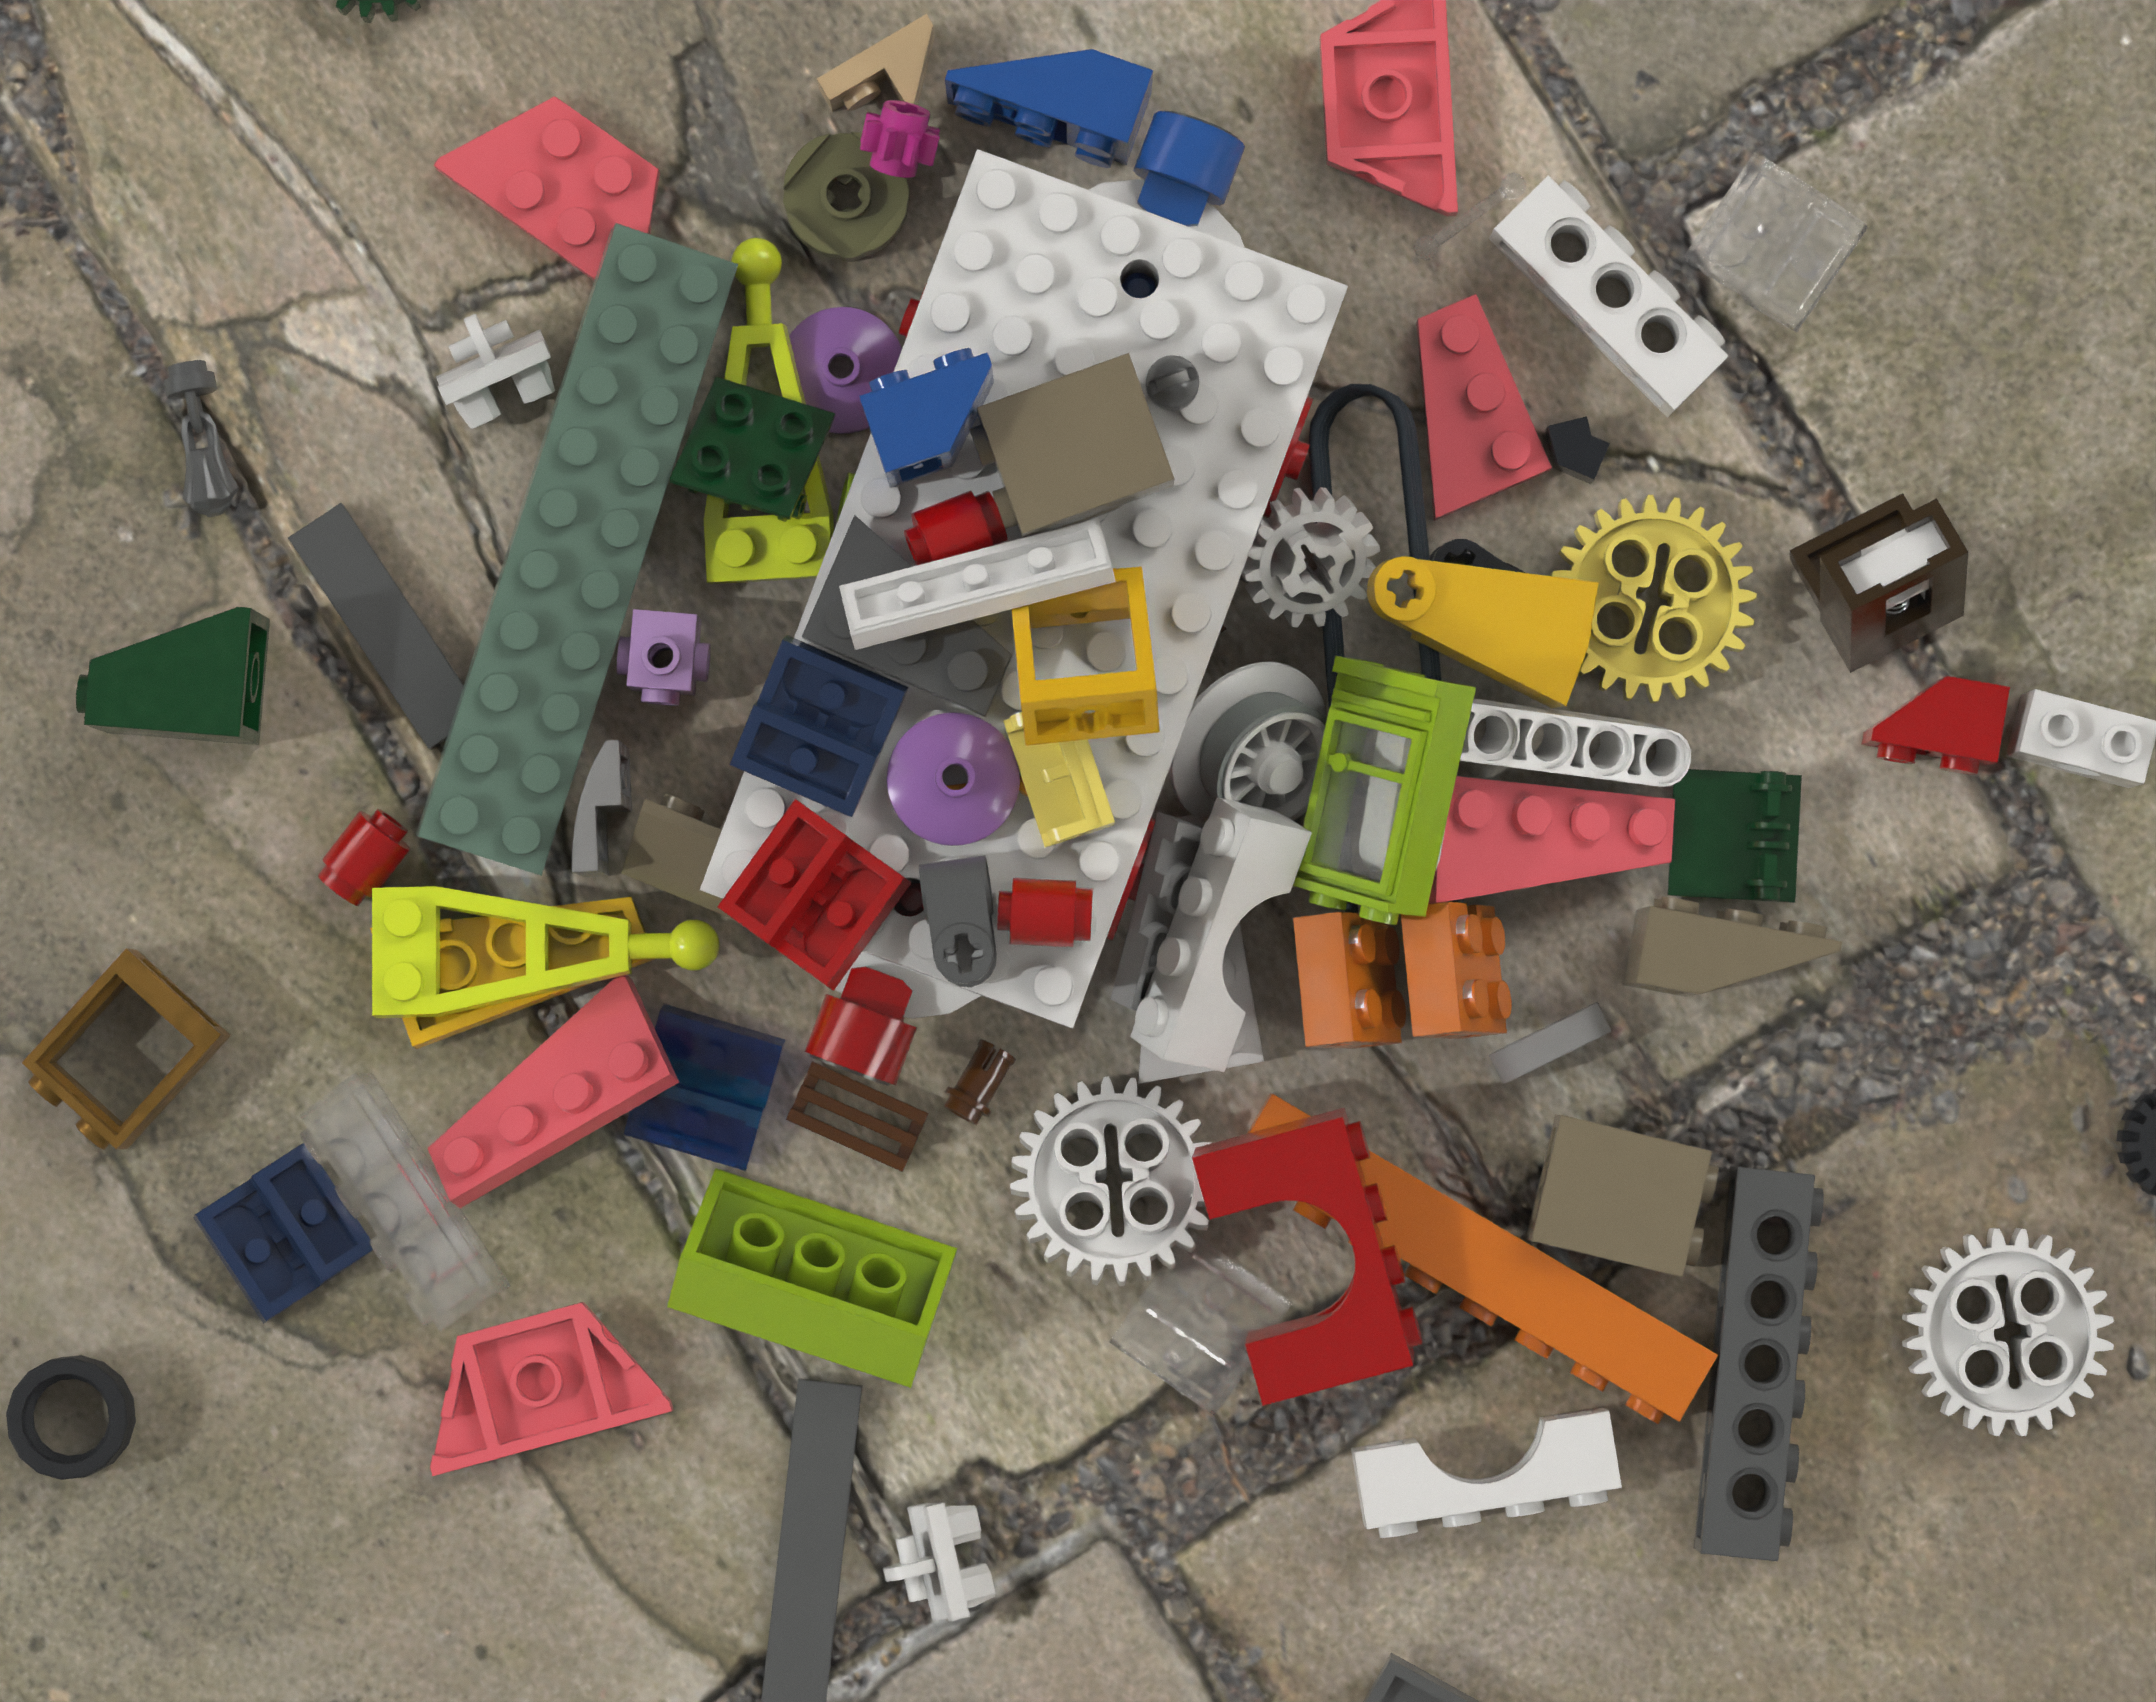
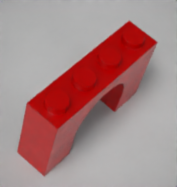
M1345 1107L1196 1147L1192 1155L1209 1220L1279 1201L1305 1202L1324 1210L1336 1219L1346 1232L1353 1248L1355 1272L1349 1286L1336 1302L1318 1313L1248 1332L1245 1346L1262 1406L1411 1367L1414 1362L1413 1347L1423 1344L1413 1307L1401 1309L1395 1285L1405 1283L1397 1248L1395 1245L1384 1248L1377 1224L1388 1221L1378 1183L1366 1185L1360 1161L1370 1159L1364 1130L1360 1121L1349 1124Z

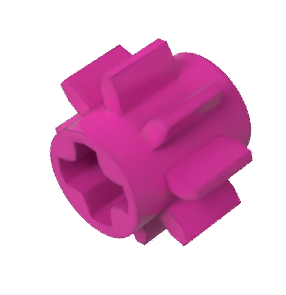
M885 101L881 115L867 112L860 140V150L872 152L870 166L881 173L902 178L915 177L919 163L933 166L940 139V129L928 126L930 112L927 109L904 101Z

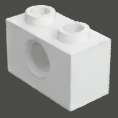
M2034 689L2021 695L2006 756L2131 788L2142 785L2145 782L2156 739V721Z

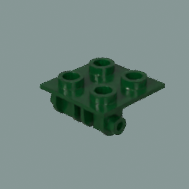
M716 377L669 479L670 483L688 488V492L693 494L701 492L724 499V503L729 505L734 503L740 504L742 509L748 511L753 508L778 516V520L783 522L790 520L791 517L800 519L807 502V495L802 494L836 415L830 411Z
M1688 769V772L1681 781L1673 785L1672 799H1675L1672 862L1669 863L1667 895L1795 903L1802 775H1786V772L1778 771L1751 773Z

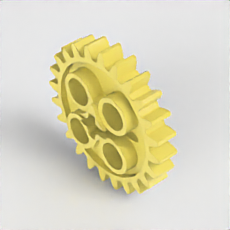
M1647 495L1643 501L1641 513L1636 514L1630 502L1625 498L1618 503L1617 520L1614 521L1603 509L1598 510L1594 514L1595 523L1599 530L1597 533L1582 525H1579L1574 530L1577 540L1583 546L1581 550L1563 546L1558 554L1571 565L1570 570L1553 571L1550 576L1599 582L1589 646L1585 654L1586 658L1578 674L1583 676L1596 667L1603 673L1599 683L1600 691L1604 692L1617 679L1623 682V700L1626 701L1633 698L1639 686H1645L1649 702L1656 703L1660 699L1662 685H1668L1676 700L1682 699L1686 693V678L1689 677L1702 690L1710 685L1704 667L1708 665L1718 672L1725 673L1730 666L1721 651L1726 649L1740 652L1744 649L1745 644L1732 632L1734 628H1749L1754 624V619L1739 612V605L1755 600L1757 593L1739 589L1738 581L1752 573L1753 569L1751 566L1733 567L1730 559L1743 546L1740 542L1725 547L1721 546L1718 540L1726 527V524L1723 522L1716 524L1708 531L1702 528L1701 523L1705 511L1703 507L1700 506L1686 519L1680 517V498L1674 497L1663 513L1658 512L1654 496ZM1665 544L1669 548V554L1657 593L1658 597L1667 600V606H1660L1652 614L1646 650L1644 654H1637L1634 651L1637 633L1641 627L1646 605L1644 601L1636 599V593L1644 592L1652 583L1657 549L1659 545ZM1631 545L1642 553L1644 569L1641 575L1625 577L1614 569L1612 553L1615 547ZM1693 560L1701 565L1706 574V583L1703 590L1687 592L1677 585L1674 578V568L1677 562ZM1615 606L1626 613L1629 619V631L1626 637L1610 639L1599 631L1597 615L1601 608ZM1677 621L1684 624L1689 630L1691 645L1686 653L1681 655L1672 654L1663 648L1659 640V631L1663 623Z

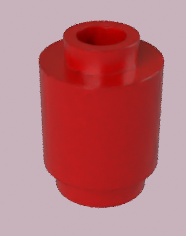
M970 490L913 512L911 517L914 527L904 530L906 542L916 565L994 546L1008 540L998 507L989 491L974 496Z
M377 809L372 816L359 811L322 860L326 865L318 874L319 879L340 897L355 906H359L366 896L372 898V888H381L411 850L402 840L408 833V830L381 809Z
M1013 878L1012 891L999 890L997 931H1010V945L1073 947L1074 941L1090 942L1093 888L1076 887V881Z

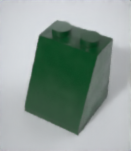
M236 607L93 658L89 661L88 675L81 674L78 679L76 710L78 713H85L84 725L111 734L259 745L270 619L252 608Z

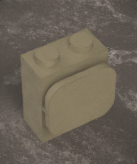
M1129 353L977 407V413L981 425L969 429L982 466L995 462L1003 488L992 491L1004 527L1008 529L1018 525L1022 538L1093 519L1112 512L1126 503L1174 486L1175 478Z
M1555 1114L1526 1239L1683 1277L1685 1265L1695 1267L1700 1255L1704 1229L1695 1227L1700 1202L1711 1203L1717 1183L1719 1167L1709 1164L1712 1155L1710 1150Z

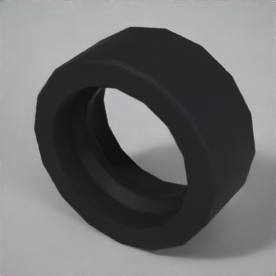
M82 1355L51 1359L28 1371L14 1388L6 1412L8 1437L19 1458L37 1473L60 1480L84 1478L113 1464L129 1445L136 1423L134 1398L123 1377L105 1362ZM76 1379L89 1383L101 1393L108 1406L109 1423L105 1436L95 1448L84 1454L68 1456L54 1452L41 1441L35 1429L34 1411L39 1397L47 1387L60 1380Z

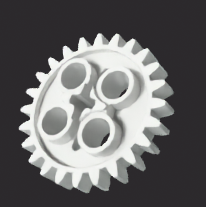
M1109 1076L1103 1078L1101 1094L1092 1096L1083 1081L1078 1082L1077 1102L1071 1104L1061 1094L1056 1093L1054 1095V1104L1058 1114L1054 1118L1039 1110L1034 1113V1120L1042 1131L1040 1135L1021 1132L1019 1136L1020 1143L1031 1151V1156L1012 1157V1168L1027 1174V1178L1011 1183V1194L1029 1197V1201L1020 1205L1015 1210L1017 1220L1036 1219L1037 1223L1026 1234L1027 1240L1031 1244L1045 1238L1049 1239L1050 1243L1044 1254L1046 1262L1054 1261L1063 1253L1069 1256L1067 1276L1072 1277L1085 1264L1091 1266L1092 1284L1098 1285L1105 1269H1114L1119 1286H1125L1128 1268L1136 1267L1144 1280L1149 1281L1151 1280V1261L1157 1258L1168 1269H1173L1175 1267V1259L1171 1248L1174 1245L1188 1252H1192L1195 1249V1243L1187 1229L1190 1227L1207 1231L1209 1227V1220L1197 1211V1207L1206 1206L1192 1155L1196 1147L1211 1144L1212 1142L1193 1144L1192 1139L1201 1129L1200 1120H1191L1181 1125L1178 1120L1182 1114L1184 1102L1179 1099L1166 1109L1159 1106L1161 1101V1087L1155 1086L1144 1099L1137 1096L1136 1078H1130L1123 1094L1114 1092ZM1107 1126H1113L1117 1131L1120 1176L1123 1179H1132V1181L1122 1184L1124 1234L1121 1237H1115L1112 1234L1108 1186L1104 1183H1096L1105 1180L1107 1176L1104 1130ZM1141 1133L1150 1134L1158 1139L1162 1150L1153 1160L1146 1162L1137 1161L1126 1151L1125 1146L1129 1139ZM1084 1138L1093 1142L1097 1147L1098 1154L1095 1160L1088 1165L1073 1166L1062 1156L1065 1144L1072 1139ZM1153 1196L1163 1202L1167 1213L1160 1222L1153 1225H1145L1134 1219L1130 1208L1139 1198ZM1091 1201L1102 1210L1103 1217L1094 1228L1087 1230L1077 1229L1067 1220L1066 1214L1069 1208L1076 1202Z
M1989 1228L1987 1246L1982 1247L1974 1235L1966 1234L1963 1236L1965 1254L1960 1256L1951 1248L1943 1247L1940 1249V1252L1947 1267L1941 1271L1924 1265L1921 1270L1932 1285L1928 1291L1910 1288L1908 1292L1914 1299L1923 1304L1921 1312H1910L1902 1315L1904 1321L1919 1326V1335L1903 1340L1902 1346L1921 1350L1923 1356L1908 1367L1909 1371L1913 1374H1931L1932 1378L1921 1391L1924 1396L1933 1397L1942 1392L1947 1394L1940 1409V1412L1944 1415L1950 1416L1962 1406L1965 1407L1963 1426L1973 1430L1985 1415L1987 1416L1988 1432L1994 1436H2000L2006 1419L2010 1420L2015 1434L2019 1436H2027L2030 1417H2034L2041 1428L2050 1430L2053 1428L2051 1409L2056 1408L2064 1415L2073 1417L2076 1413L2069 1397L2073 1393L2091 1399L2094 1396L2093 1391L2084 1381L2087 1373L2106 1376L2107 1370L2093 1360L2095 1352L2113 1350L2114 1344L2098 1338L2097 1329L2108 1326L2114 1322V1319L2111 1316L2096 1314L2093 1306L2101 1302L2107 1296V1293L2104 1290L2086 1291L2084 1285L2091 1278L2094 1270L2091 1267L2085 1266L2071 1271L2069 1267L2076 1252L2072 1248H2064L2054 1257L2050 1256L2052 1249L2051 1236L2042 1234L2036 1240L2033 1247L2029 1248L2026 1229L2016 1228L2009 1245H2007L1999 1228ZM1998 1275H2004L2007 1281L2005 1296L2007 1318L2010 1322L2018 1323L2021 1326V1334L2011 1337L2010 1341L2014 1364L2019 1373L2020 1380L2019 1386L2015 1389L2009 1386L2008 1380L2010 1372L2008 1345L2006 1342L1996 1340L1994 1337V1329L2001 1328L2005 1324L2002 1302L1996 1289V1278ZM2040 1278L2048 1286L2050 1292L2049 1301L2043 1310L2031 1314L2022 1305L2021 1291L2028 1281ZM1977 1286L1985 1295L1986 1309L1977 1320L1967 1322L1959 1315L1957 1299L1964 1289ZM2049 1342L2056 1349L2058 1364L2049 1375L2037 1377L2031 1371L2029 1356L2033 1348L2038 1344ZM1986 1350L1993 1357L1995 1363L1994 1373L1986 1383L1973 1385L1968 1380L1965 1372L1966 1362L1974 1352Z

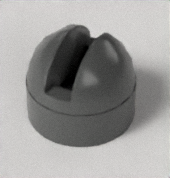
M1175 355L1162 357L1150 367L1147 373V394L1155 405L1164 410L1176 411L1183 409L1193 402L1198 393V372L1194 365L1183 357ZM1184 370L1187 371L1189 381L1174 384L1161 391L1158 390L1155 381Z

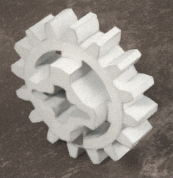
M1320 487L1315 494L1314 500L1309 501L1301 488H1296L1293 490L1292 504L1284 507L1278 499L1270 502L1273 515L1268 520L1262 517L1258 534L1253 541L1248 555L1250 558L1246 560L1242 576L1246 581H1250L1245 586V589L1255 604L1262 602V608L1271 619H1276L1284 612V616L1292 627L1298 628L1303 621L1304 615L1309 614L1317 627L1325 624V611L1334 608L1340 616L1345 617L1348 615L1347 605L1344 601L1350 595L1362 600L1367 597V593L1359 582L1362 577L1369 578L1376 568L1367 557L1380 552V545L1371 534H1368L1373 529L1372 524L1363 512L1356 513L1357 508L1348 497L1343 495L1334 502V498L1326 488ZM1303 544L1314 555L1312 559L1317 565L1315 571L1304 561L1306 556L1301 550V545Z

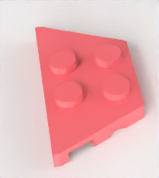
M1380 0L1368 7L1366 12L1351 20L1347 19L1320 35L1326 165L1444 216H1456L1458 213L1446 0Z
M555 96L439 157L433 165L440 173L592 280H595L610 231L615 223L651 234L650 224L653 205L656 202L660 176L659 169Z
M584 1302L576 1303L457 1336L451 1363L452 1371L449 1386L445 1392L441 1411L442 1419L437 1444L430 1464L432 1476L672 1412L674 1409L668 1396Z

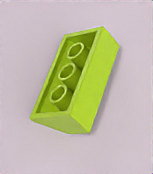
M715 1168L681 1253L667 1307L911 1388L958 1248Z

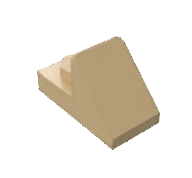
M923 15L817 78L819 90L832 112L844 105L848 111H853L866 105L881 93L878 85L886 80L899 101L915 105L919 104L935 38L933 24L928 15Z

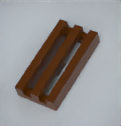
M812 1061L786 1120L903 1172L929 1113ZM819 1079L911 1119L908 1130L904 1131L815 1091ZM808 1103L815 1104L901 1143L897 1155L805 1114Z

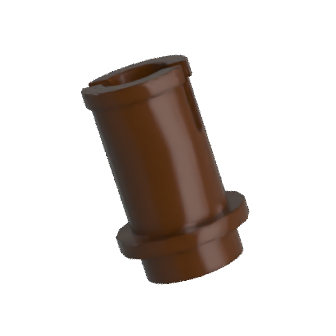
M983 1039L979 1040L976 1051L955 1087L948 1086L945 1090L949 1097L944 1107L974 1125L978 1124L982 1115L985 1117L990 1116L992 1111L987 1106L1010 1066L1016 1061L1012 1055L1000 1048L989 1069L985 1071L996 1049H994V1044Z

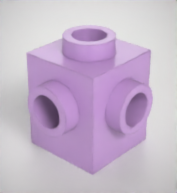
M633 609L631 637L620 636L617 675H627V687L632 691H642V703L678 706L680 695L695 696L696 681L707 682L710 666V643H700L702 620L697 614ZM664 650L673 651L672 662L667 667H655L654 662L658 653Z

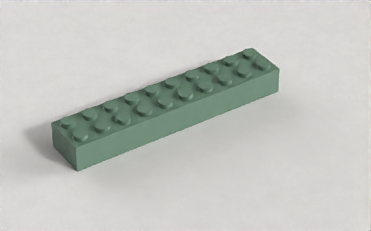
M617 223L611 229L415 836L542 876L738 264Z

